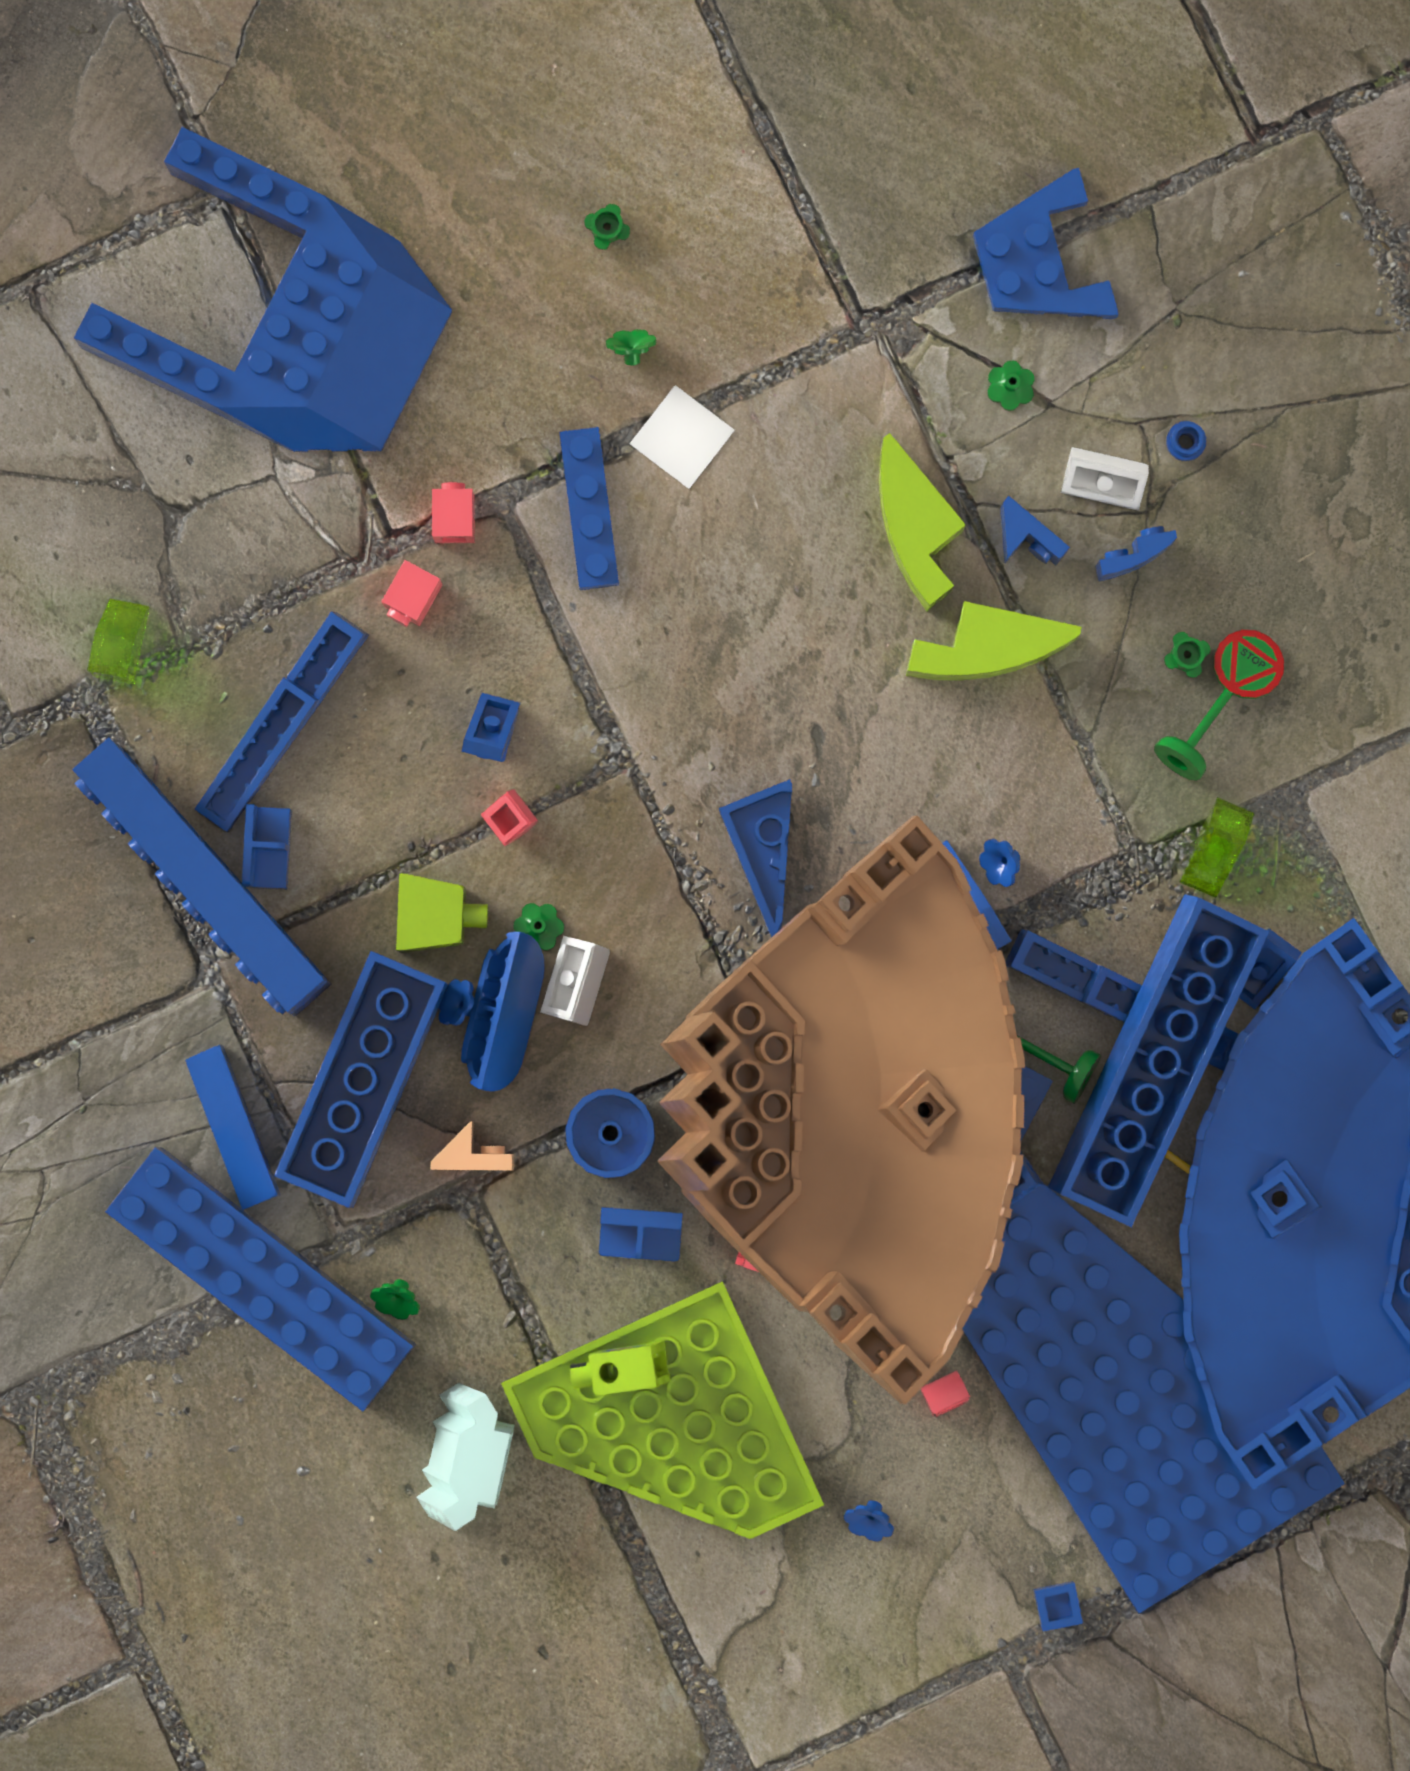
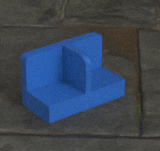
M246 804L242 885L245 887L287 890L291 809L257 807L255 804Z
M601 1207L599 1254L609 1257L676 1262L680 1257L683 1213Z

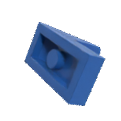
M1010 496L1004 500L1000 508L1004 562L1006 563L1026 540L1031 544L1028 548L1029 551L1037 559L1045 564L1050 560L1056 566L1066 555L1070 547Z
M481 693L464 737L462 752L476 755L483 759L504 762L520 702Z
M1271 929L1267 930L1269 934L1239 996L1241 1000L1253 1009L1262 1002L1296 963L1302 953Z

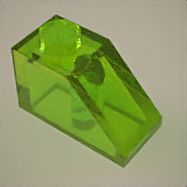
M109 599L95 630L87 667L89 673L97 678L134 685L150 609L149 606Z
M1217 797L1202 826L1179 882L1216 898L1247 841L1254 813Z

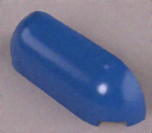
M522 932L507 933V938L496 950L489 949L483 961L474 997V1005L471 1009L462 1045L461 1061L467 1064L469 1075L472 1079L470 1083L474 1087L492 1092L505 1088L518 1074L523 1063L543 983L545 965L542 950L533 937Z

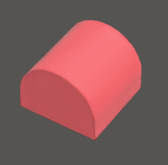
M515 789L507 791L481 814L504 846L520 838L538 823V819Z
M957 1370L921 1388V1392L933 1417L947 1413L969 1402L970 1395Z

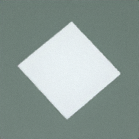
M675 385L633 438L630 445L690 489L735 430Z

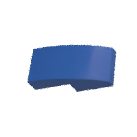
M1163 526L1144 529L1140 531L1141 536L1136 537L1132 543L1133 554H1128V549H1119L1105 553V559L1099 560L1096 565L1098 582L1128 574L1150 563L1177 539L1176 530L1165 532Z

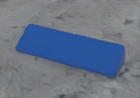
M219 1044L186 1059L185 1062L242 1210L280 1196L281 1194L224 1046Z

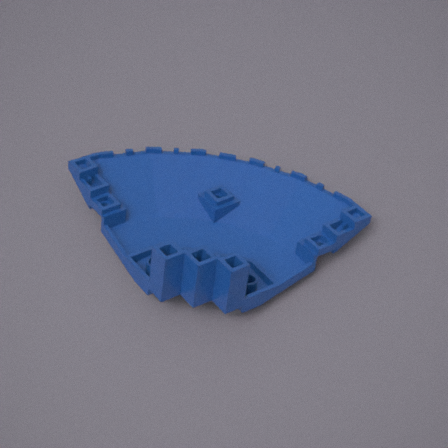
M1355 918L1305 951L1285 975L1284 980L1271 997L1267 998L1262 1004L1259 1012L1248 1026L1237 1036L1222 1077L1218 1080L1215 1087L1216 1091L1208 1110L1205 1111L1197 1130L1193 1163L1190 1167L1186 1189L1185 1208L1179 1229L1183 1277L1181 1280L1184 1298V1336L1189 1345L1196 1367L1195 1370L1207 1400L1208 1410L1217 1438L1253 1490L1267 1483L1358 1421L1365 1419L1410 1389V995ZM1397 1010H1405L1408 1013V1019L1404 1024H1396L1393 1021V1014ZM1280 1191L1286 1193L1288 1201L1283 1207H1277L1273 1202L1274 1195ZM1330 1406L1336 1408L1339 1413L1338 1419L1333 1423L1326 1421L1324 1418V1411Z

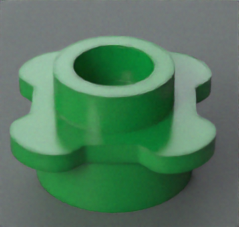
M608 204L595 214H588L584 220L585 227L591 230L595 238V247L600 250H606L609 248L610 243L617 240H626L630 235V227L623 223L620 215L621 210L615 204ZM605 224H610L611 229L605 230L603 226Z
M1179 632L1173 637V648L1171 653L1165 656L1164 663L1169 669L1177 668L1186 672V675L1190 678L1198 677L1202 672L1201 663L1204 657L1210 653V645L1204 640L1199 641L1196 638L1189 637L1185 632ZM1186 651L1191 653V657L1188 659L1184 657V652Z

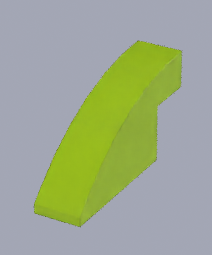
M889 433L883 438L880 453L879 491L881 512L887 538L897 565L914 595L924 609L928 611L950 594L954 587L931 557L964 531L966 524Z
M964 601L959 615L953 647L915 639L911 649L906 676L930 680L962 681L989 678L1017 671L1040 662L1075 642L1080 636L1082 627Z

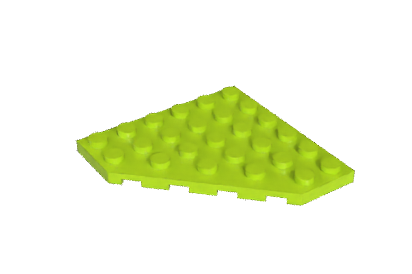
M723 1281L501 1382L534 1458L570 1470L578 1475L623 1490L631 1495L676 1510L684 1515L711 1525L713 1524L748 1539L759 1536L824 1506ZM665 1341L670 1382L656 1388L595 1395L593 1386L574 1389L572 1386L570 1365L589 1362V1354L602 1350ZM611 1364V1373L613 1376L618 1377L617 1367Z

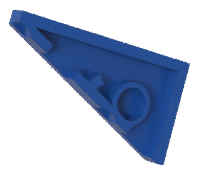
M790 779L719 808L720 815L771 938L782 929L792 793Z

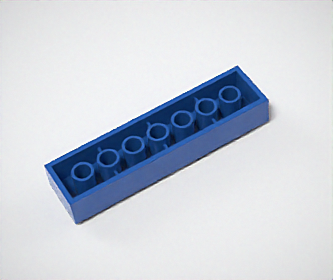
M108 737L72 769L79 777L75 785L96 805L102 803L106 807L101 814L116 831L119 830L123 835L128 832L133 839L128 845L143 861H146L149 865L154 862L160 868L154 874L169 891H173L176 895L181 892L185 896L186 900L181 903L182 906L197 922L199 921L201 924L208 922L213 928L208 933L211 939L223 952L226 951L229 955L234 952L240 960L235 964L236 967L250 982L253 981L255 984L258 982L262 983L267 989L262 996L276 1012H280L282 1015L287 1012L297 1016L332 985L119 744Z
M1184 894L1048 1188L1132 1227L1269 931L1199 897Z
M155 1147L105 1211L361 1411H365L416 1346L415 1342L162 1147Z

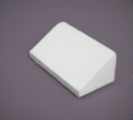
M1072 447L1061 493L1139 511L1149 474V466L1140 462Z
M563 936L540 1012L587 1026L610 950L597 944Z

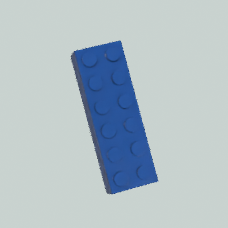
M370 951L275 1172V1177L348 1208H354L448 988L446 982Z

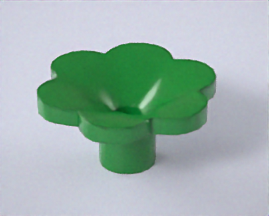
M642 329L631 332L625 330L617 331L613 334L612 338L606 340V347L608 349L614 350L618 355H624L626 365L639 364L640 354L648 352L650 347L656 345V337L648 335V332Z
M1013 360L1007 361L1003 367L993 368L988 375V380L991 384L987 390L988 398L993 402H1000L1002 408L1008 411L1015 410L1019 404L1029 403L1034 396L1031 387L1035 379L1034 374L1029 369H1022L1020 364ZM1013 380L1015 384L1011 385L1009 381Z
M530 903L523 907L522 916L514 921L513 928L515 932L530 935L537 941L542 950L548 951L555 946L556 937H559L564 932V923L557 918V911L553 905L544 904L539 907L534 903ZM538 922L542 924L540 929L535 928V924Z
M396 1279L393 1284L384 1283L381 1288H374L370 1293V1298L376 1302L375 1308L383 1314H391L396 1319L405 1320L409 1315H417L420 1310V1305L415 1301V1295L408 1290L409 1284L402 1279Z

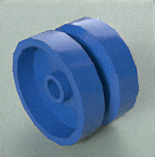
M615 1088L597 1090L583 1097L570 1112L565 1128L567 1147L574 1161L588 1173L604 1178L624 1177L639 1169L650 1156L655 1142L654 1121L646 1105L633 1094ZM609 1125L614 1126L618 1130V1137L614 1141L605 1140L602 1132Z

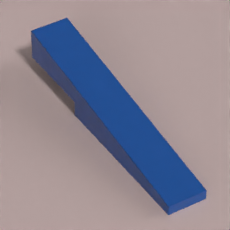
M330 612L287 677L282 678L194 810L224 831L229 832L246 809V804L251 802L368 638V633L339 613Z
M1024 929L1020 930L1005 961L1007 967L1125 1023L1142 986ZM1224 1028L1208 1062L1209 1065L1222 1071L1225 1070L1229 1054L1239 1033L1229 1028Z

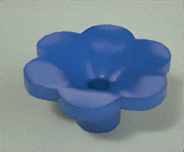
M987 840L984 843V852L979 856L981 867L986 870L988 881L993 885L1000 883L1004 887L1013 885L1015 883V874L1020 870L1019 853L1013 850L1007 841Z
M454 979L449 983L439 1007L441 1010L439 1021L442 1024L458 1026L463 1022L465 1015L470 1017L471 1009L474 1005L472 982Z
M870 1500L866 1506L858 1505L855 1509H849L844 1514V1520L849 1523L848 1529L853 1534L865 1536L871 1541H880L883 1537L892 1536L894 1532L893 1525L889 1523V1516L882 1512L883 1507L877 1501Z

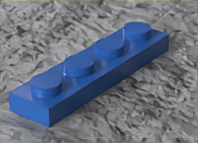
M599 427L559 432L580 590L619 586Z

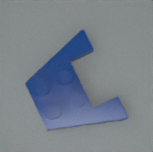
M1079 168L1072 169L974 232L973 238L993 311L1044 315V313L1067 314L1070 317L1098 316L1102 317V319H1115L1118 317L1119 313L1110 280L1073 290L1069 289L1049 217L1050 214L1087 205L1088 199Z

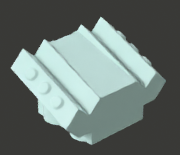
M457 1383L439 1395L449 1412L433 1421L437 1428L429 1465L422 1469L432 1487L416 1497L430 1518L454 1531L475 1518L478 1505L495 1509L500 1496L515 1426L496 1421L498 1413L487 1395L461 1383Z

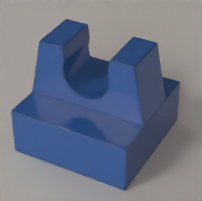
M1074 1581L1033 1589L1043 1632L1083 1624Z

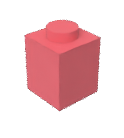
M448 482L441 484V489H432V537L435 543H475L474 493L472 488L465 489L464 483Z
M404 560L382 600L384 607L389 610L386 616L405 627L410 622L420 627L443 586L440 578Z

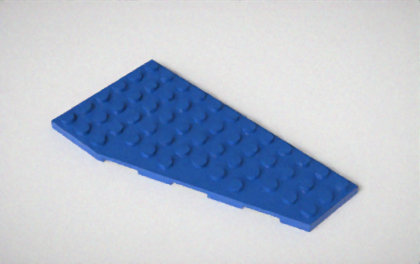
M1045 1184L1036 1187L1028 1195H1023V1198L1017 1200L1015 1204H1011L1010 1209H1012L1011 1217L1007 1218L1002 1238V1241L1005 1243L999 1267L995 1273L991 1274L981 1293V1296H983L977 1308H973L962 1330L1137 1613L1140 1614L1345 1484L1324 1449L1320 1447L1267 1483L1253 1490L1217 1438L1208 1410L1207 1400L1195 1370L1196 1367L1189 1345L1184 1336V1299Z

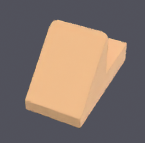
M471 1121L431 1161L430 1170L514 1171V1154H505V1146H481V1154H474V1122Z

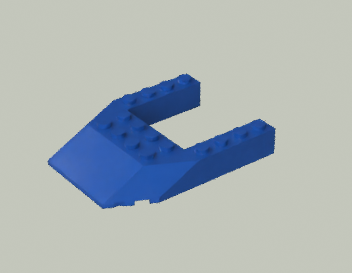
M181 127L164 160L172 176L302 238L235 372L94 303L90 304L74 339L81 349L293 452H308V450L382 451L452 313V309L398 239L328 197Z

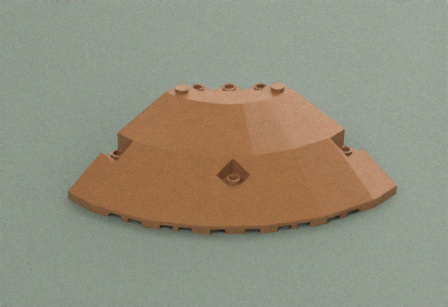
M917 815L907 820L843 875V878L818 902L807 905L703 999L685 1017L686 1020L660 1044L687 1073V1076L659 1102L686 1133L657 1162L682 1188V1194L760 1274L798 1311L808 1312L834 1340L833 1343L900 1404H907L949 1361L964 1333L962 1329L973 1308H977L983 1297L981 1293L991 1274L995 1273L998 1269L1005 1243L1002 1241L1007 1218H1010L1012 1209H1010L1014 1187L1018 1186L1023 1166V1155H1020L1021 1128H1024V1095H1021L1022 1068H1025V1058L1021 1038L1017 1037L1013 1019V1014H1015L1014 1004H1010L1006 984L1009 978L1005 957L1001 950H997L987 929L989 924L984 914H980L969 892L972 889L958 860ZM842 896L850 901L848 911H843L839 907V899ZM922 1102L926 1103L929 1107V1113L925 1118L921 1117L918 1113V1107ZM834 1305H838L842 1311L841 1317L836 1321L830 1316V1310Z

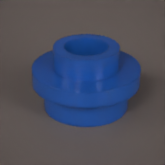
M1182 421L1175 424L1168 432L1166 446L1174 458L1180 461H1192L1203 453L1206 447V435L1198 424L1191 421ZM1181 436L1190 437L1193 442L1192 447H1181L1179 438Z

